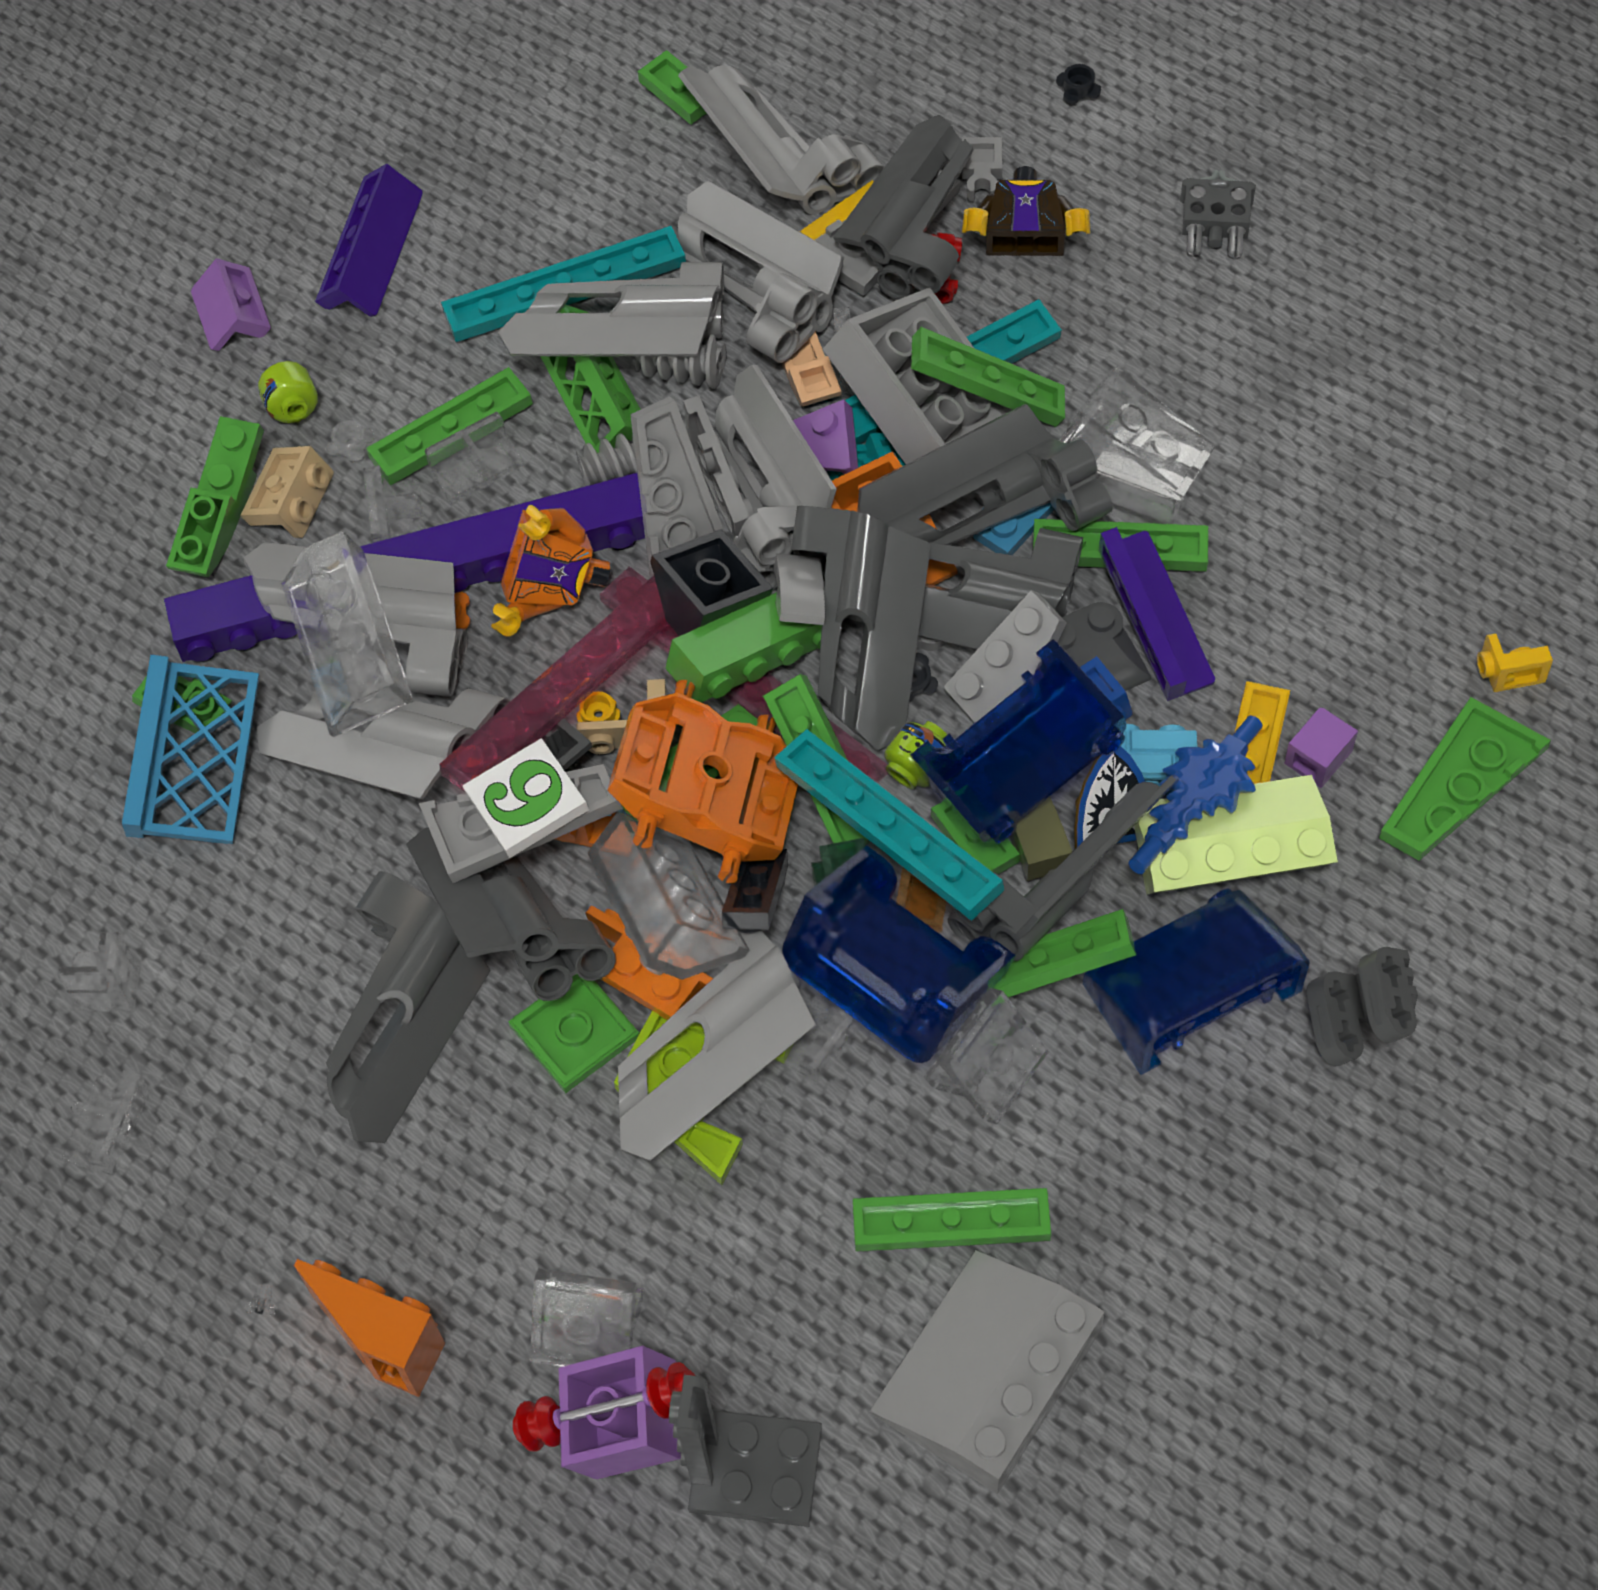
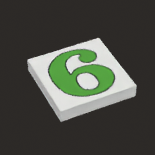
M542 738L462 785L467 796L509 858L589 811L586 801Z

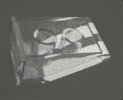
M1118 366L1094 389L1059 439L1060 442L1070 443L1079 438L1084 440L1096 459L1097 473L1176 503L1183 498L1215 448L1213 443Z

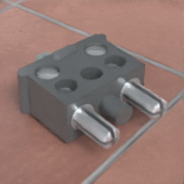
M1214 170L1210 177H1203L1201 179L1187 178L1182 181L1180 202L1184 203L1182 235L1188 236V254L1193 255L1194 236H1196L1195 256L1201 253L1202 236L1208 237V245L1213 248L1221 247L1223 238H1229L1228 255L1232 258L1235 251V238H1237L1236 258L1242 256L1243 239H1248L1251 206L1253 205L1256 189L1254 183L1227 178L1223 170Z

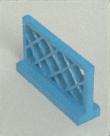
M150 655L122 819V826L126 837L144 838V835L233 844L260 679L259 673L173 663L169 661L167 656ZM178 676L197 678L205 687V690L185 703L176 692ZM208 680H214L217 682L211 685ZM229 683L248 685L246 698L231 709L217 693ZM212 696L225 713L207 726H204L192 712V709ZM175 700L177 704L180 706V708L173 712ZM244 710L241 722L236 715ZM186 714L199 731L178 745L169 733L170 725ZM231 720L239 729L240 738L237 742L223 750L210 733ZM203 738H206L218 755L200 768H197L185 751ZM168 742L173 749L166 754ZM237 752L236 764H234L230 756ZM180 756L192 773L171 787L162 775L163 766ZM224 761L234 773L233 782L219 792H216L203 775ZM196 780H199L212 797L190 811L178 793ZM161 784L165 788L166 792L159 796ZM231 794L228 807L223 799ZM171 798L185 813L184 817L172 825L154 823L156 809ZM215 804H218L227 815L225 832L205 829L197 817ZM192 822L193 825H194L196 828L184 827V826H186L188 823Z

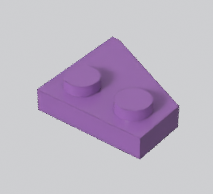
M844 399L793 420L826 473L827 471H837L846 474L858 468L852 407Z

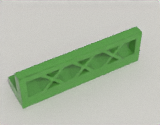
M565 304L559 313L589 312ZM540 356L585 443H590L596 452H599L600 440L597 434L600 418L606 419L611 428V431L604 438L610 442L613 448H615L617 434L622 433L627 440L632 441L630 414L641 409L612 356ZM568 357H573L576 362L573 380H568L565 375ZM584 388H589L592 392L589 411H584L581 406Z

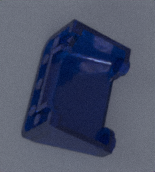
M1054 639L1036 652L1037 657L1041 660V665L1035 671V674L1032 675L1029 670L1023 673L1021 677L1024 684L960 736L954 739L949 733L943 738L946 746L942 748H935L927 740L910 754L926 783L984 843L993 840L995 843H1000L1006 840L1016 830V823L1101 754L1109 755L1113 753L1125 740L1123 735L1127 725L1125 717Z
M865 846L804 895L784 940L782 954L788 967L797 976L905 1058L916 1063L928 1062L943 1048L1007 973L1016 955L998 941L984 936L973 939L964 951L959 949L892 899L898 882L893 866L869 846Z
M1227 888L1213 895L1206 905L1133 941L1136 951L1135 956L1085 972L1083 986L1137 1071L1142 1075L1161 1065V1061L1157 1056L1159 1053L1165 1051L1171 1045L1174 1050H1177L1183 1046L1185 1036L1259 998L1265 1004L1272 1000L1274 992L1282 1002L1302 992L1310 962L1300 946L1244 891L1237 890L1232 892L1231 889Z

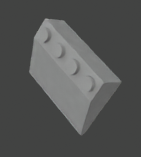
M930 287L848 319L823 348L836 369L843 376L905 464L1012 411V409L911 369L912 336L920 327L974 348Z
M975 1250L871 1408L870 1414L998 1494L1102 1330L1105 1311L1062 1285Z

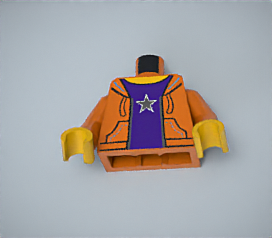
M529 505L526 510H522L501 581L506 601L510 604L505 606L502 603H497L493 607V613L501 619L496 623H492L491 628L506 637L514 635L520 628L521 622L561 608L563 605L576 604L583 583L604 587L608 582L610 562L592 558L593 549L587 534H585V529L565 509L538 510L535 506Z

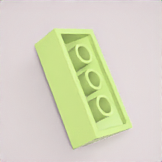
M1307 775L1254 784L1255 792L1239 793L1237 807L1232 814L1223 807L1216 808L1214 816H1209L1206 812L1202 811V818L1200 820L1192 819L1190 821L1188 837L1185 840L1176 839L1173 846L1165 854L1160 852L1143 873L1146 894L1337 863L1330 816L1313 776ZM1167 798L1160 799L1134 825L1138 850L1145 842L1148 827L1151 824L1157 823V820L1149 814L1154 807L1167 804L1169 802Z

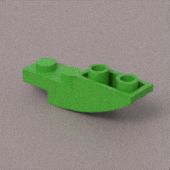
M220 416L198 488H190L166 564L168 569L209 577L217 567L229 546L257 477L253 471V465L264 433V429L260 424Z

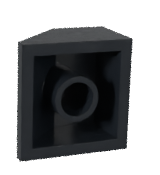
M722 529L653 554L650 560L666 621L679 636L770 596L773 587Z

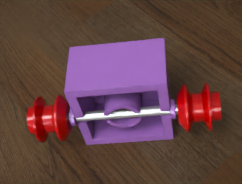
M645 1346L559 1368L560 1407L549 1396L539 1398L536 1404L531 1401L520 1403L513 1419V1432L516 1439L531 1452L539 1451L544 1444L549 1447H556L561 1443V1467L593 1479H600L681 1459V1453L677 1452V1438H673L674 1424L669 1423L670 1401L673 1391L682 1392L684 1375H696L683 1363L676 1362V1360Z

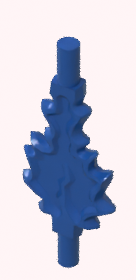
M1248 716L1233 735L1228 734L1221 743H1217L1212 739H1206L1203 741V748L1182 747L1176 750L1175 754L1179 761L1164 768L1162 771L1168 778L1175 774L1180 780L1170 789L1174 791L1166 796L1169 802L1154 807L1149 813L1157 820V823L1151 824L1148 827L1145 842L1128 862L1129 867L1135 873L1143 874L1160 852L1165 854L1173 846L1176 839L1185 840L1188 837L1190 821L1192 819L1200 820L1202 818V811L1206 812L1209 816H1214L1216 808L1223 807L1232 814L1236 810L1239 793H1253L1256 791L1255 785L1247 773L1248 771H1253L1255 765L1245 756L1248 752L1249 743L1263 726L1257 717ZM1168 778L1161 781L1159 785L1161 786Z

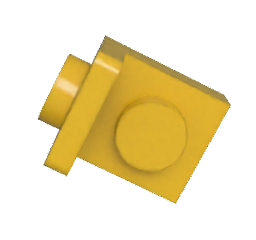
M1496 633L1486 635L1482 651L1477 654L1479 673L1482 678H1489L1493 692L1545 683L1553 662L1548 646L1532 649L1530 647H1519L1504 654Z

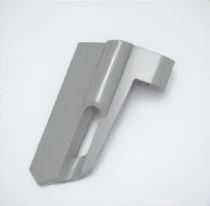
M720 65L706 73L693 66H689L678 75L769 193L797 200L808 214L814 215L829 210L835 202L845 200L871 180L875 181L885 168L864 142L852 139L848 135L832 134L822 140L818 137L809 146L738 69Z
M267 542L262 543L244 557V563L252 576L259 601L273 619L408 644L410 646L405 671L406 690H411V692L450 697L453 695L457 682L458 668H462L464 660L460 659L461 654H466L467 631L466 629L456 628L453 563ZM291 599L354 605V608L349 613L294 606Z

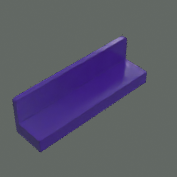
M385 164L363 177L315 300L324 309L330 310L345 301H349L370 317L377 315L423 194L419 187L389 164Z
M1117 527L1102 532L1100 534L1099 552L1166 700L1169 701L1213 685L1215 683V676L1149 532L1142 531L1123 539Z

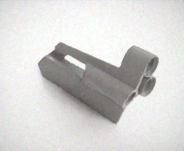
M709 180L687 195V213H682L678 221L679 241L685 253L686 262H710L706 258L703 247V238L707 233L758 264L760 271L753 284L745 283L724 271V290L756 312L749 326L747 342L745 343L778 363L785 362L815 331L822 332L829 324L833 310L831 296L845 257Z
M681 262L679 278L547 284L537 293L529 309L525 313H516L500 329L498 334L511 356L698 357L703 338H709L711 334H715L716 338H722L723 332H721V329H723L722 300L724 296L723 262ZM569 297H621L617 305L609 313H559Z
M751 365L736 375L734 395L725 397L719 403L716 410L715 423L719 436L722 439L723 453L729 466L733 467L739 486L745 498H748L754 511V514L743 524L739 535L735 536L733 543L774 590L777 587L774 574L776 553L820 557L822 553L791 550L797 506L831 508L837 489L758 365ZM735 431L738 432L769 483L764 487H761L733 441Z
M327 684L312 692V699L300 710L295 712L281 710L257 727L259 753L265 756L424 800L445 769L477 777L497 765L499 748L495 741L497 737H501L506 733L499 719L513 708V704L508 698L469 688L462 691L449 707H443ZM345 703L379 712L362 732L324 722L336 715Z
M729 929L711 943L709 949L712 948L727 966L618 1066L620 1145L622 1151L651 1161L816 1026L798 990V987L801 985L799 979L788 966L778 946H775L761 930L755 933H742L737 929ZM693 1023H700L705 1035L704 1045L700 1053L648 1094L646 1061Z

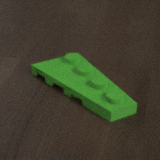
M1470 697L1382 828L1379 839L1420 861L1549 748L1551 740Z

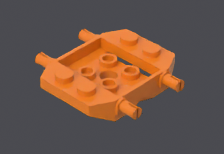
M679 680L676 683L675 693L637 702L629 712L607 791L634 818L638 819V826L633 837V843L636 846L642 841L641 848H650L653 844L656 827L721 853L723 860L718 878L723 881L727 877L725 883L732 884L738 879V872L742 861L775 860L782 852L798 784L776 766L774 757L786 745L781 736L773 733L776 726L773 717L768 721L769 715H760L757 719V726L751 723L729 722L710 706L692 699V694L695 690V685L692 682L686 687L688 680ZM676 724L683 726L664 792L659 790ZM703 765H710L716 768L721 779L710 777L705 772Z

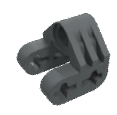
M1381 947L1360 959L1358 964L1359 973L1356 975L1334 971L1328 972L1308 983L1307 1000L1316 1044L1321 1056L1329 1064L1341 1066L1362 1055L1364 1045L1360 1023L1369 1022L1375 1035L1386 1043L1396 1042L1415 1031L1417 1026L1415 1006L1418 994L1416 986H1412L1414 976L1412 968H1408L1410 961L1408 950Z

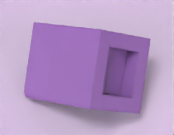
M1319 708L1289 742L1284 764L1302 776L1312 775L1316 785L1322 788L1352 753L1358 730L1326 709Z

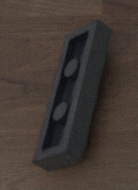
M783 849L775 860L741 862L738 879L730 885L722 909L723 929H737L742 933L770 930L788 869L787 849Z

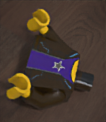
M1029 166L1017 168L1013 173V180H1000L997 182L994 194L987 195L977 208L965 209L962 233L972 231L980 233L981 236H986V256H1063L1065 230L1066 236H1072V233L1076 234L1080 231L1086 232V234L1091 233L1089 210L1074 208L1065 196L1057 193L1056 185L1053 181L1037 180V171Z

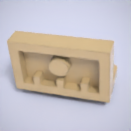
M311 446L273 448L240 516L250 526L282 525L294 538H303L334 472Z

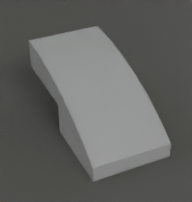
M776 553L774 574L778 588L775 604L779 621L824 625V584L819 557Z

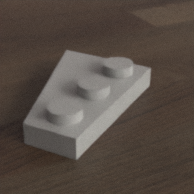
M697 395L683 400L687 433L706 484L734 540L735 536L739 535L745 521L754 514L748 498L742 499L740 495V486L736 473L731 465L728 466L719 438L713 430L700 396Z
M1032 590L943 687L998 749L1005 750L1012 738V735L1009 733L1019 713H1024L1022 704L1030 700L1027 696L1039 672H1044L1067 624L1040 593Z

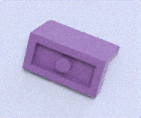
M216 258L192 287L191 294L210 349L219 351L235 332L260 338L264 337L271 327L250 268Z

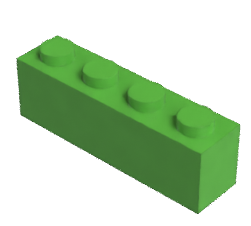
M776 592L672 639L666 670L677 682L679 680H688L686 687L690 682L695 685L692 699L702 703L712 697L720 698L732 688L744 682L757 681L766 672L783 664L791 665L802 655L817 648L820 649L822 625L779 621L775 604Z

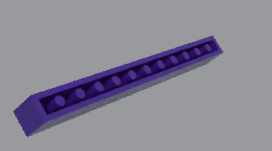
M638 474L626 475L344 551L451 562L454 567V593L461 592L467 586L476 583L502 581L522 510H526L529 505L535 506L538 510L565 509L585 529V534L588 536L593 552L611 547L616 549L625 548L634 541L644 539L645 532ZM251 575L164 598L173 642L182 662L189 660L205 661L215 653L230 649L246 650L253 647L257 642L275 637L281 639L290 638L301 630L313 627L273 619L271 614L267 613L261 605ZM291 599L294 606L347 613L354 608V605Z

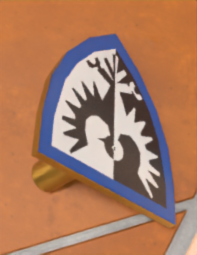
M1112 739L1094 760L1083 781L1080 795L1075 801V849L1102 823L1106 813L1134 785L1145 782L1142 772L1131 755ZM1133 826L1116 844L1137 840L1135 827Z

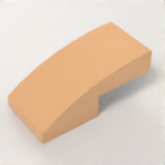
M815 331L788 360L782 363L792 390L801 407L840 396L842 393L828 356L825 357Z

